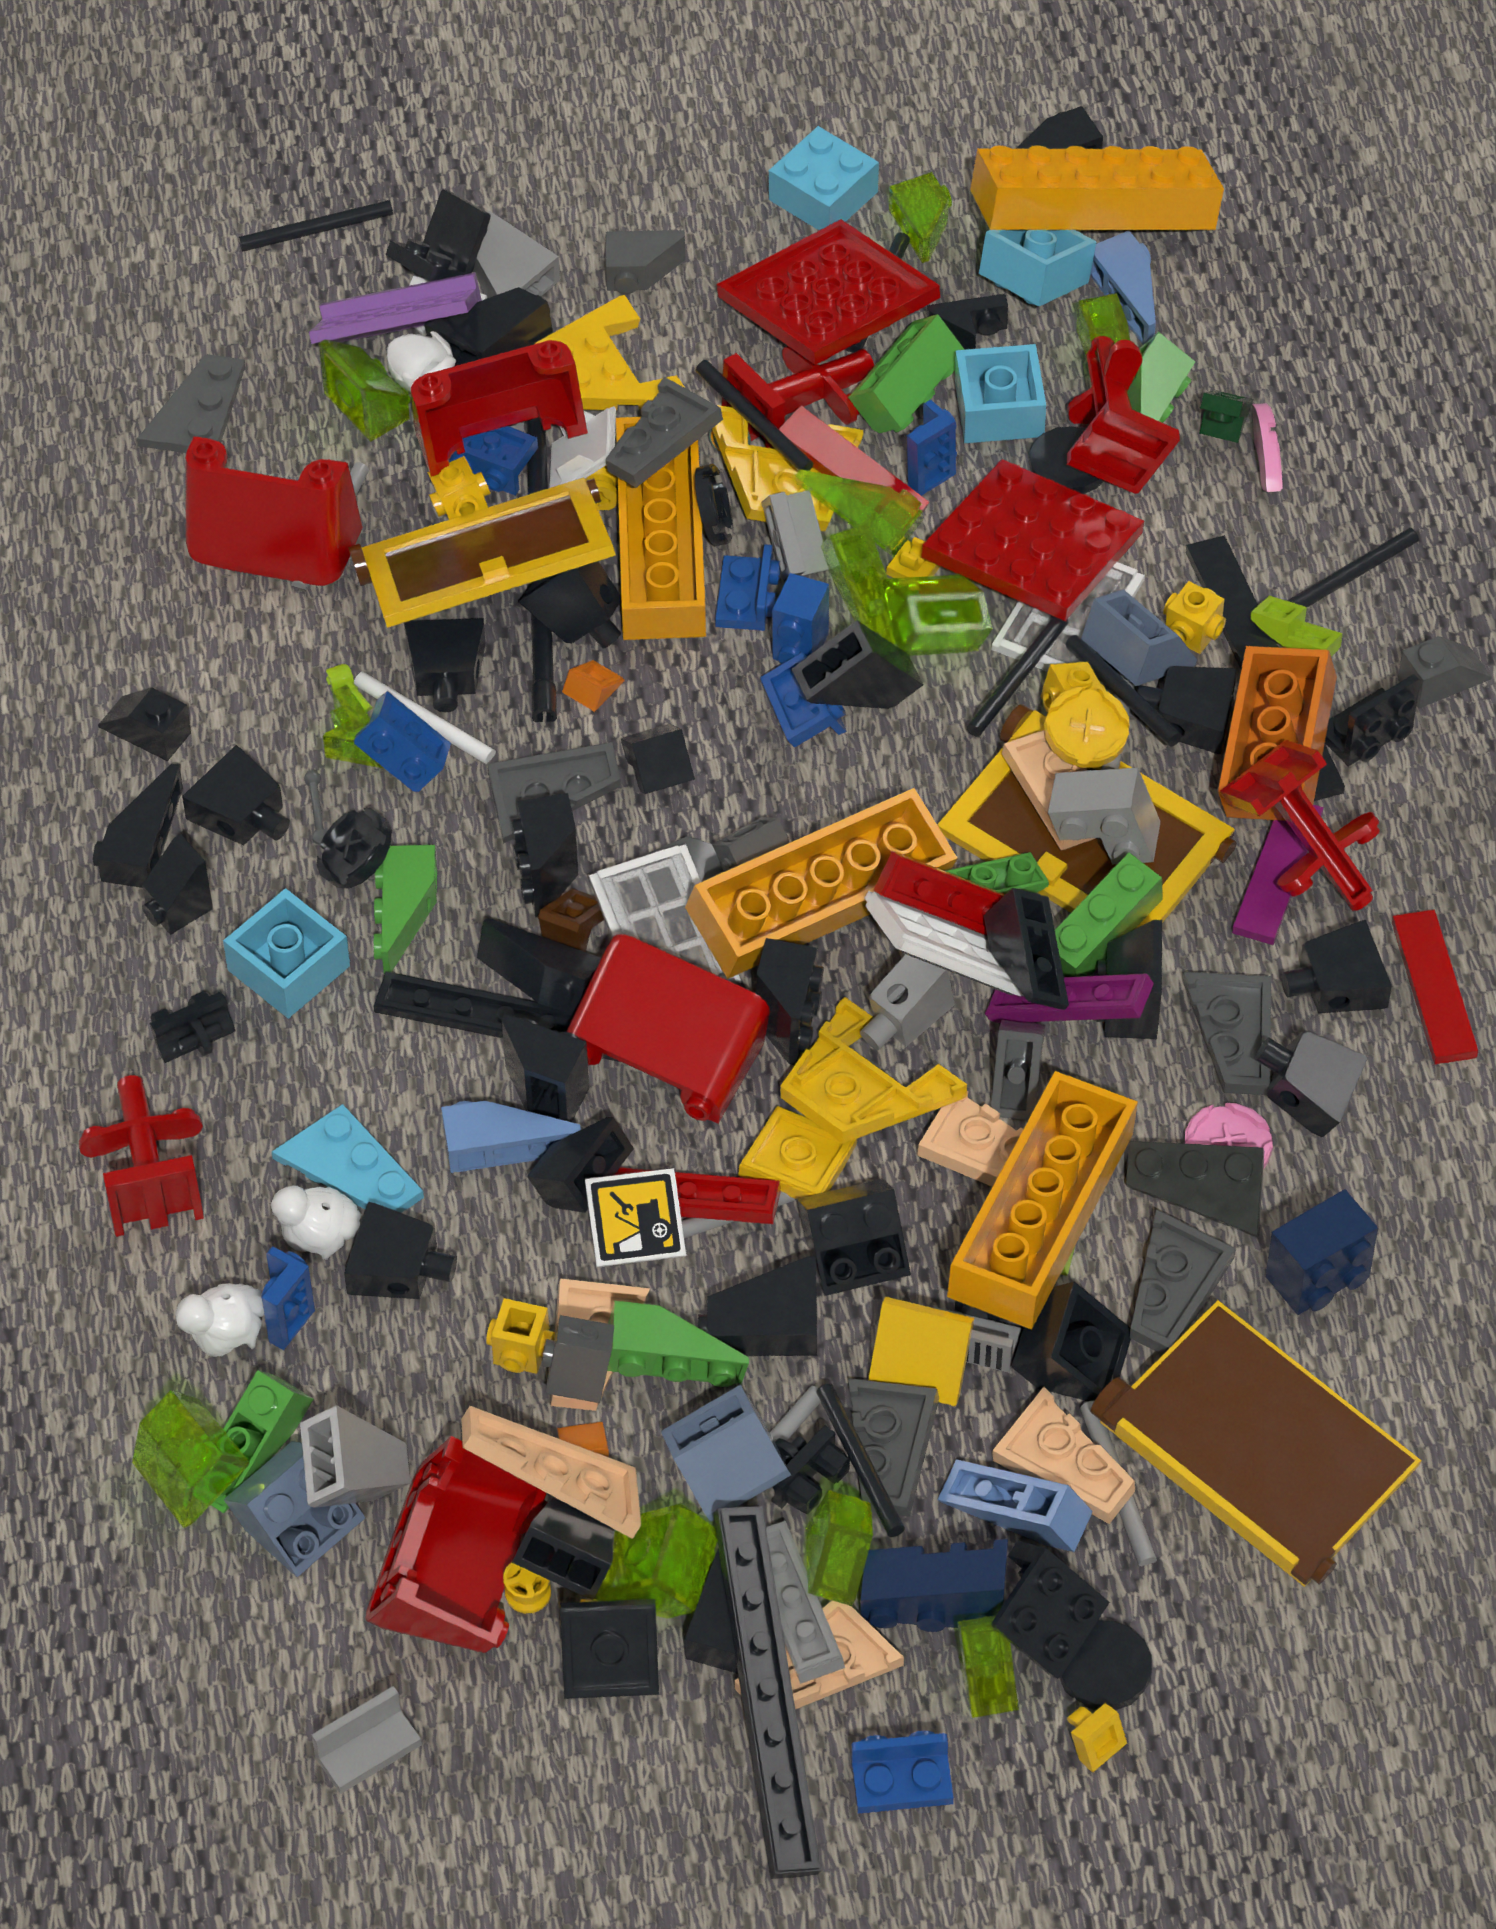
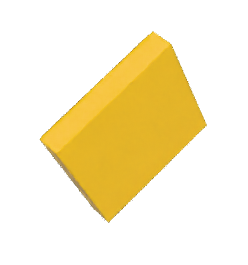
M777 1106L739 1165L738 1176L780 1181L781 1191L794 1199L828 1192L855 1149L857 1139L842 1144L807 1117Z
M885 1297L881 1306L868 1381L936 1388L939 1394V1403L956 1407L960 1397L974 1318Z

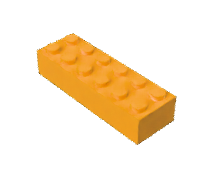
M998 145L993 146L991 149L977 148L970 191L990 230H1216L1224 187L1202 149L1184 146L1179 149H1160L1154 146H1146L1142 149H1123L1117 146H1108L1104 149H1086L1081 146H1070L1067 149H1048L1044 146H1032L1029 149H1011Z
M641 417L616 418L617 442L627 428L635 426ZM698 440L637 488L618 478L623 640L706 637L702 520L695 489L696 468L699 467Z
M912 788L696 884L685 909L725 976L729 979L760 964L766 938L804 945L870 915L871 913L865 906L867 903L865 896L868 891L875 892L874 888L892 851L944 871L951 870L958 858L915 788Z
M1057 1071L1053 1073L951 1263L948 1298L1032 1330L1133 1135L1138 1101Z

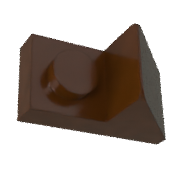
M573 888L542 908L538 917L542 937L586 952L591 929L605 920L596 897Z

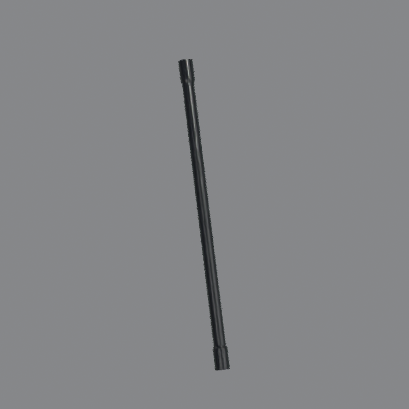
M539 417L526 421V433L537 437L538 449L527 463L528 495L548 489L546 430H543ZM531 614L533 684L531 687L532 720L534 722H543V712H546V722H554L557 719L556 686L554 684L552 631Z

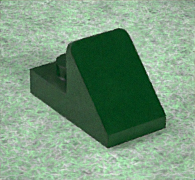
M1218 390L1204 392L1200 409H1204L1205 412L1199 434L1238 443L1254 399Z

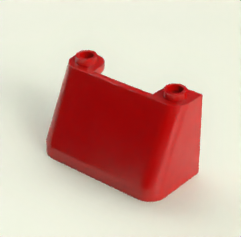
M547 340L427 373L416 379L411 386L415 432L431 477L439 475L442 469L449 466V459L455 451L457 455L465 453L462 438L538 417L543 430L551 429V424L559 425L565 429L568 439L588 433L576 364L571 350L561 341Z
M193 437L185 457L186 545L189 555L194 561L222 569L288 581H301L304 584L316 586L329 585L340 578L350 558L348 547L356 544L363 528L347 462L319 459L308 464L303 469L298 480L225 468L228 457L225 446L222 443L213 439Z
M617 934L613 936L607 946L567 1032L587 1042L588 1065L599 1064L604 1054L681 1089V1102L689 1116L699 1121H706L708 1119L719 1124L764 1045L770 1010L765 1000L746 988L632 936Z
M450 1436L421 1463L412 1479L374 1587L365 1620L385 1630L481 1653H486L493 1647H500L509 1629V1623L504 1621L505 1611L498 1607L504 1591L503 1574L506 1567L515 1557L522 1535L547 1505L548 1501L544 1500L546 1492L464 1449L463 1441Z

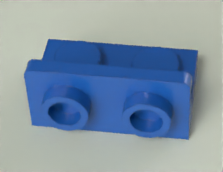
M932 400L923 404V425L916 427L907 435L908 486L921 496L956 475V421L948 410L941 409Z
M505 426L462 438L465 453L457 455L455 451L451 455L449 462L465 456L473 474L482 472L488 488L496 492L505 491L516 496L520 490L518 475L538 449L537 437Z
M764 544L763 558L724 555L715 627L765 631L766 618L772 617V609L776 603V592H770V586L778 585L780 577V560H773V545Z
M803 652L760 677L787 741L793 747H797L828 727H831L838 735L847 732L841 717L846 715L843 706L813 704L806 700L792 671L793 667L807 658Z
M388 691L376 701L370 722L354 739L356 746L414 792H419L444 768L451 745L447 739Z
M272 1246L266 1253L270 1280L263 1289L261 1299L268 1340L271 1344L285 1350L315 1312L307 1263L293 1252L288 1251L284 1253Z
M917 1731L908 1737L889 1739L885 1736L873 1735L851 1744V1765L858 1814L953 1804L954 1796L946 1733L935 1734L931 1731Z

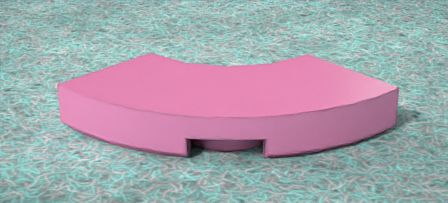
M1267 403L1252 404L1254 444L1259 460L1261 487L1266 492L1281 491L1283 486L1280 448L1276 431H1271V427H1276L1275 418L1271 407Z

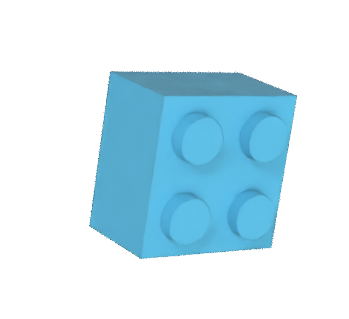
M817 126L769 169V200L818 230L840 219L846 222L878 192L879 162Z
M989 230L985 234L979 274L993 281L996 286L1008 289L1019 295L1027 303L1041 306L1089 283L1096 241L1076 230Z
M1036 344L956 350L955 388L964 443L1038 438L1045 433L1046 400Z
M286 888L223 940L228 971L288 1019L350 967L347 936Z

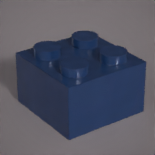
M1344 1189L1272 1231L1265 1277L1297 1315L1310 1308L1314 1312L1319 1311L1331 1302L1335 1293L1345 1287H1348L1349 1290H1354L1367 1281L1371 1272L1378 1227L1348 1191Z

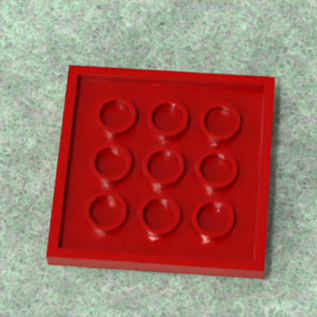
M842 219L717 284L718 297L814 365L829 359L842 350L859 343L861 340L889 327L900 319L941 298L939 284Z
M1001 459L924 542L921 558L1066 621L1113 568L1116 562L1141 536L1145 521L1093 499L1088 495L1056 483L1051 479L1026 470L1017 464Z

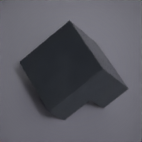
M667 724L620 738L625 758L628 764L633 766L638 787L643 794L695 780L681 728Z

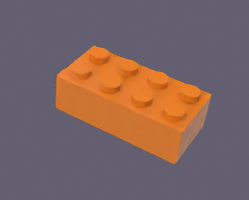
M1246 646L1218 788L1226 817L1286 821L1275 805L1260 817L1228 805L1220 790L1285 740L1318 750L1321 755L1323 754L1337 679L1329 650ZM1319 771L1301 784L1304 793L1312 805L1314 803Z

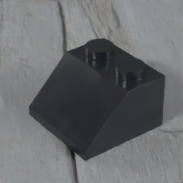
M1152 920L1107 943L1106 960H1098L1097 976L1148 974L1154 983L1140 1018L1096 1020V1022L1105 1023L1104 1037L1157 1039L1162 995V920Z
M1075 1281L1055 1286L1032 1330L1024 1327L1011 1368L1037 1389L1045 1387L1049 1392L1088 1402L1095 1401L1102 1390L1113 1379L1120 1377L1131 1341V1328Z

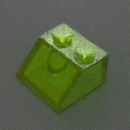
M326 339L319 343L324 394L370 442L410 419L408 404L411 403L408 391L401 388L398 383H395L387 375L383 364L377 358L372 359L361 347Z
M170 1390L139 1423L132 1463L183 1528L194 1523L250 1464L198 1398Z
M679 1503L640 1514L641 1527L633 1539L616 1530L613 1544V1561L594 1599L598 1601L655 1599L656 1616L667 1619L695 1612L709 1566L715 1556L714 1550L717 1543L715 1527L684 1504Z

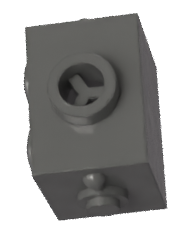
M760 817L712 845L721 862L722 870L725 872L790 842L778 818Z
M560 1315L555 1340L546 1339L541 1366L549 1368L546 1394L600 1403L612 1351L614 1325Z

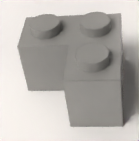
M1138 767L1055 774L1048 814L1059 840L1101 838L1112 865L1118 864L1129 852L1142 863L1154 862L1160 819Z

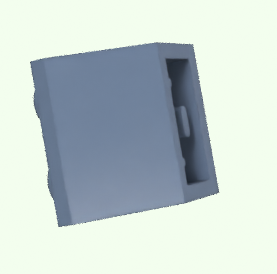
M1124 589L1093 600L1081 639L1135 686L1165 677L1168 669L1172 666H1195L1197 659L1182 639Z
M741 1385L661 1431L674 1461L710 1522L714 1521L713 1514L718 1508L738 1507L791 1476L764 1420Z
M291 1441L224 1499L244 1530L296 1577L300 1576L365 1519L356 1503L317 1508L308 1505L302 1443Z

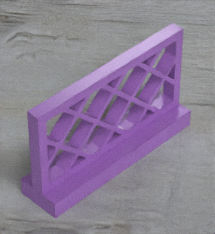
M476 272L322 303L319 306L322 320L309 331L311 344L327 341L329 345L424 326L428 320L468 313L477 302L482 301Z

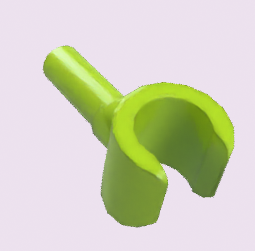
M340 664L326 669L328 675L326 681L328 685L331 684L330 689L332 693L345 689L348 696L353 699L364 714L373 709L354 684V678L348 665Z

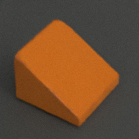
M591 660L569 670L562 693L595 712L625 679L598 662Z
M603 1422L557 1428L559 1439L609 1457Z

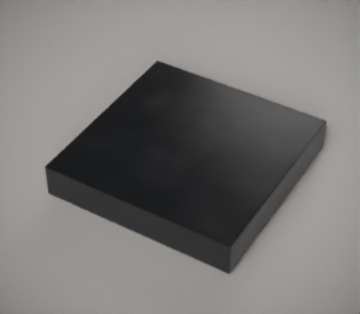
M655 1599L560 1603L564 1699L659 1695Z

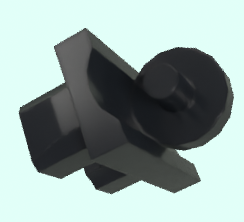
M204 990L191 996L187 1007L175 1012L164 1008L151 1014V1023H149L158 1053L164 1063L196 1049L199 1050L202 1056H206L212 1053L211 1042L236 1032L228 1012L226 997L221 991L210 995Z
M824 1425L808 1443L800 1436H797L791 1443L781 1438L774 1440L791 1476L772 1487L776 1495L771 1499V1502L781 1509L788 1503L803 1513L809 1514L822 1498V1488L810 1479L818 1472L835 1484L849 1472L850 1458L835 1445L836 1433Z

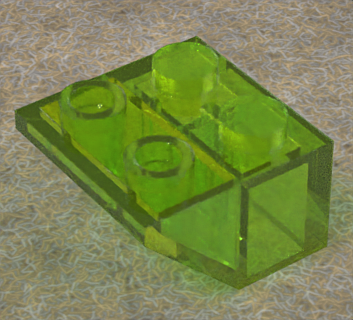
M962 575L884 579L882 582L897 646L908 653L909 656L978 651L993 630L984 592Z

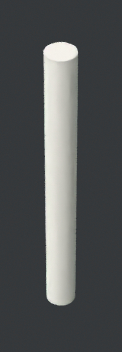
M362 671L356 676L354 684L359 689L376 699H379L388 691L451 744L481 762L487 764L495 756L496 751L367 673Z

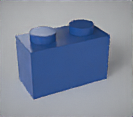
M789 573L772 609L773 659L778 660L781 664L801 652L808 657L824 645L829 634V584Z

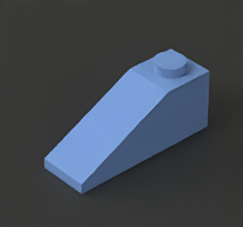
M1126 231L1096 244L1090 276L1144 345L1155 335L1156 326L1150 268L1151 256L1147 247L1143 243H1139L1130 231Z
M462 1101L452 1106L441 1107L451 1173L540 1160L553 1143L581 1130L580 1124L489 1101Z
M957 1459L937 1499L941 1503L1043 1545L1075 1552L1093 1512L1069 1485Z

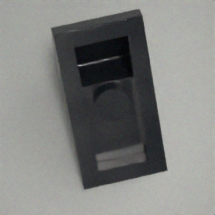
M1004 293L927 305V317L938 314L964 350L976 349V334L980 333L988 336L997 333L999 330L1007 329L1008 302Z

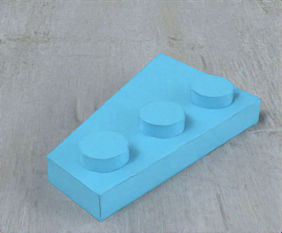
M343 1104L272 1151V1159L285 1166L289 1165L318 1184L322 1183L327 1187L338 1190L351 1199L354 1204L365 1210L368 1202H372L402 1213L424 1198L423 1190Z

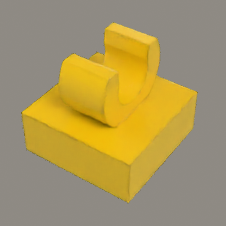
M914 537L912 542L909 540L905 542L889 563L886 575L923 591L941 566L921 558L922 545L925 541Z
M1106 1703L1093 1714L1085 1707L1080 1706L1067 1717L1068 1722L1076 1727L1071 1731L1078 1758L1091 1772L1096 1771L1127 1744L1118 1712Z

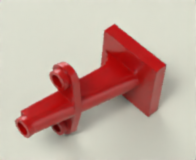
M1099 336L1092 340L1091 348L1086 354L1092 387L1084 393L1075 396L1067 406L1068 416L1073 424H1089L1067 453V465L1129 492L1138 494L1180 441L1179 430L1132 410L1127 391L1143 361L1139 347L1130 340H1119L1114 344L1110 337Z
M787 346L783 348L782 356L786 367L793 375L766 383L737 353L723 360V376L778 429L785 423L786 415L796 411L800 406L805 407L823 398L844 424L848 425L856 422L857 416L860 413L848 398L851 394H845L843 389L864 379L868 372L874 368L873 359L865 349H860L821 365H814ZM722 397V406L732 407V406ZM748 423V432L750 434L751 441L761 436L766 441V448L775 449L752 425Z
M1285 740L1220 790V793L1228 805L1259 817L1275 805L1309 851L1279 878L1277 884L1283 892H1289L1293 897L1304 893L1313 884L1310 877L1321 868L1352 911L1360 910L1372 901L1373 895L1371 891L1373 890L1347 855L1344 848L1354 842L1365 844L1375 838L1380 832L1377 826L1379 820L1373 812H1367L1356 817L1335 833H1332L1307 798L1301 786L1302 783L1326 766V761L1318 750Z
M136 1075L121 1078L117 1082V1089L124 1122L108 1127H89L83 1131L82 1137L79 1140L81 1154L89 1158L106 1155L127 1146L130 1147L133 1167L103 1173L115 1236L124 1235L122 1225L124 1223L149 1219L151 1229L169 1226L168 1214L192 1209L195 1220L204 1219L192 1155L160 1161L156 1140H180L198 1135L203 1128L200 1116L195 1114V1111L190 1108H180L171 1114L150 1116L142 1078Z

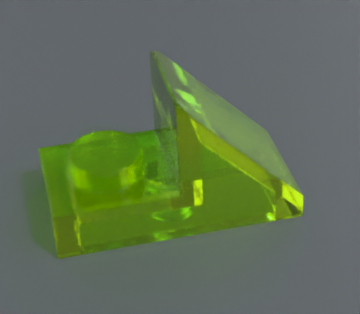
M348 685L332 691L334 709L330 711V715L336 728L323 734L325 758L383 768L354 744L355 736L370 722L371 718Z
M996 1615L957 1622L962 1654L958 1659L972 1718L1019 1710L1011 1645L1005 1637L992 1627V1621Z

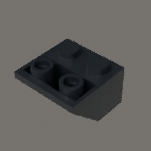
M568 793L517 801L518 818L511 819L515 843L513 845L516 868L521 872L522 879H520L523 902L524 904L532 903L535 917H539L542 908L559 898L579 875L576 826Z
M766 938L757 971L756 994L766 1001L770 1010L766 1036L786 1062L795 1065L799 1060L800 1052H804L806 1049L810 1050L813 1036L811 1024L813 1016H818L821 1005L822 991H820L824 967L817 965L818 948Z
M505 1014L502 1019L505 1067L525 1110L572 1122L589 1090L587 1042L580 1040L572 1033H559L542 1027L531 1019H519Z
M884 1179L797 1199L804 1237L810 1256H816V1274L824 1296L911 1275L895 1191Z

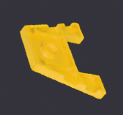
M625 295L618 296L534 343L554 340L561 341L569 347L576 364L584 410H605L613 406L617 410L618 405H638L641 410L647 400L653 401L659 393L658 385L662 379L639 383L610 336L639 327L640 317ZM677 375L666 377L684 387Z
M717 405L721 407L723 420L713 427L712 431L746 518L766 522L761 502L769 495L780 492L790 495L810 490L820 531L825 532L831 521L842 488L814 467L808 473L801 474L776 449L749 445L748 422L734 408ZM828 424L829 427L858 448L863 437V430Z
M846 997L840 1000L836 1006V1014L831 1021H826L819 1030V1038L810 1050L806 1049L781 1084V1099L844 1144L960 1101L967 1096V1084L940 1064H937L909 1086L904 1087L850 1048L851 1044L862 1037L860 1031L873 1019V1016Z

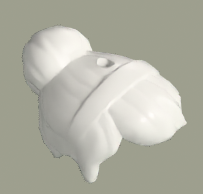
M431 331L432 337L420 334L402 335L393 339L388 344L386 357L388 370L391 373V377L394 378L395 382L402 389L411 393L413 382L422 375L455 366L456 359L453 358L450 344L437 332Z
M288 1186L279 1190L271 1202L273 1215L277 1217L281 1224L282 1235L287 1244L300 1252L318 1253L325 1260L344 1245L345 1240L353 1238L360 1228L359 1220L362 1214L357 1210V1205L347 1196L331 1187H316L304 1190L299 1186ZM322 1206L327 1207L328 1210H324Z
M228 1283L210 1288L202 1295L190 1294L178 1304L175 1313L177 1325L184 1332L192 1334L196 1344L208 1356H223L242 1344H247L249 1348L254 1349L262 1324L260 1317L264 1316L261 1290L254 1289L249 1285Z

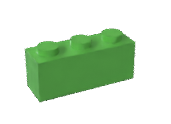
M938 314L915 320L848 398L872 430L878 433L891 430L899 432L911 424L914 419L912 414L916 409L935 395L934 388L937 384L955 371L956 350H964V348Z
M1130 852L1055 929L1064 977L1091 976L1097 969L1098 960H1106L1107 943L1134 930L1163 900L1162 877Z

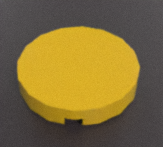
M1087 686L1074 687L1062 692L1051 703L1044 722L1045 739L1052 751L1064 762L1080 768H1098L1113 762L1123 752L1130 726L1129 715L1117 698L1105 690L1098 688L1095 691L1087 689Z

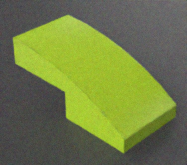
M1269 595L1251 612V620L1268 636L1286 648L1329 650L1332 657L1341 646L1343 633L1305 622L1307 609L1305 606Z

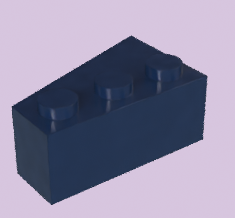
M1008 1539L994 1540L993 1548L967 1550L965 1542L951 1543L950 1552L924 1554L923 1546L865 1550L861 1616L866 1621H869L871 1625L884 1629L893 1628L897 1623L917 1625L920 1630L926 1632H939L945 1627L963 1628L966 1633L974 1636H985L992 1631H996L992 1627V1621L1004 1604Z

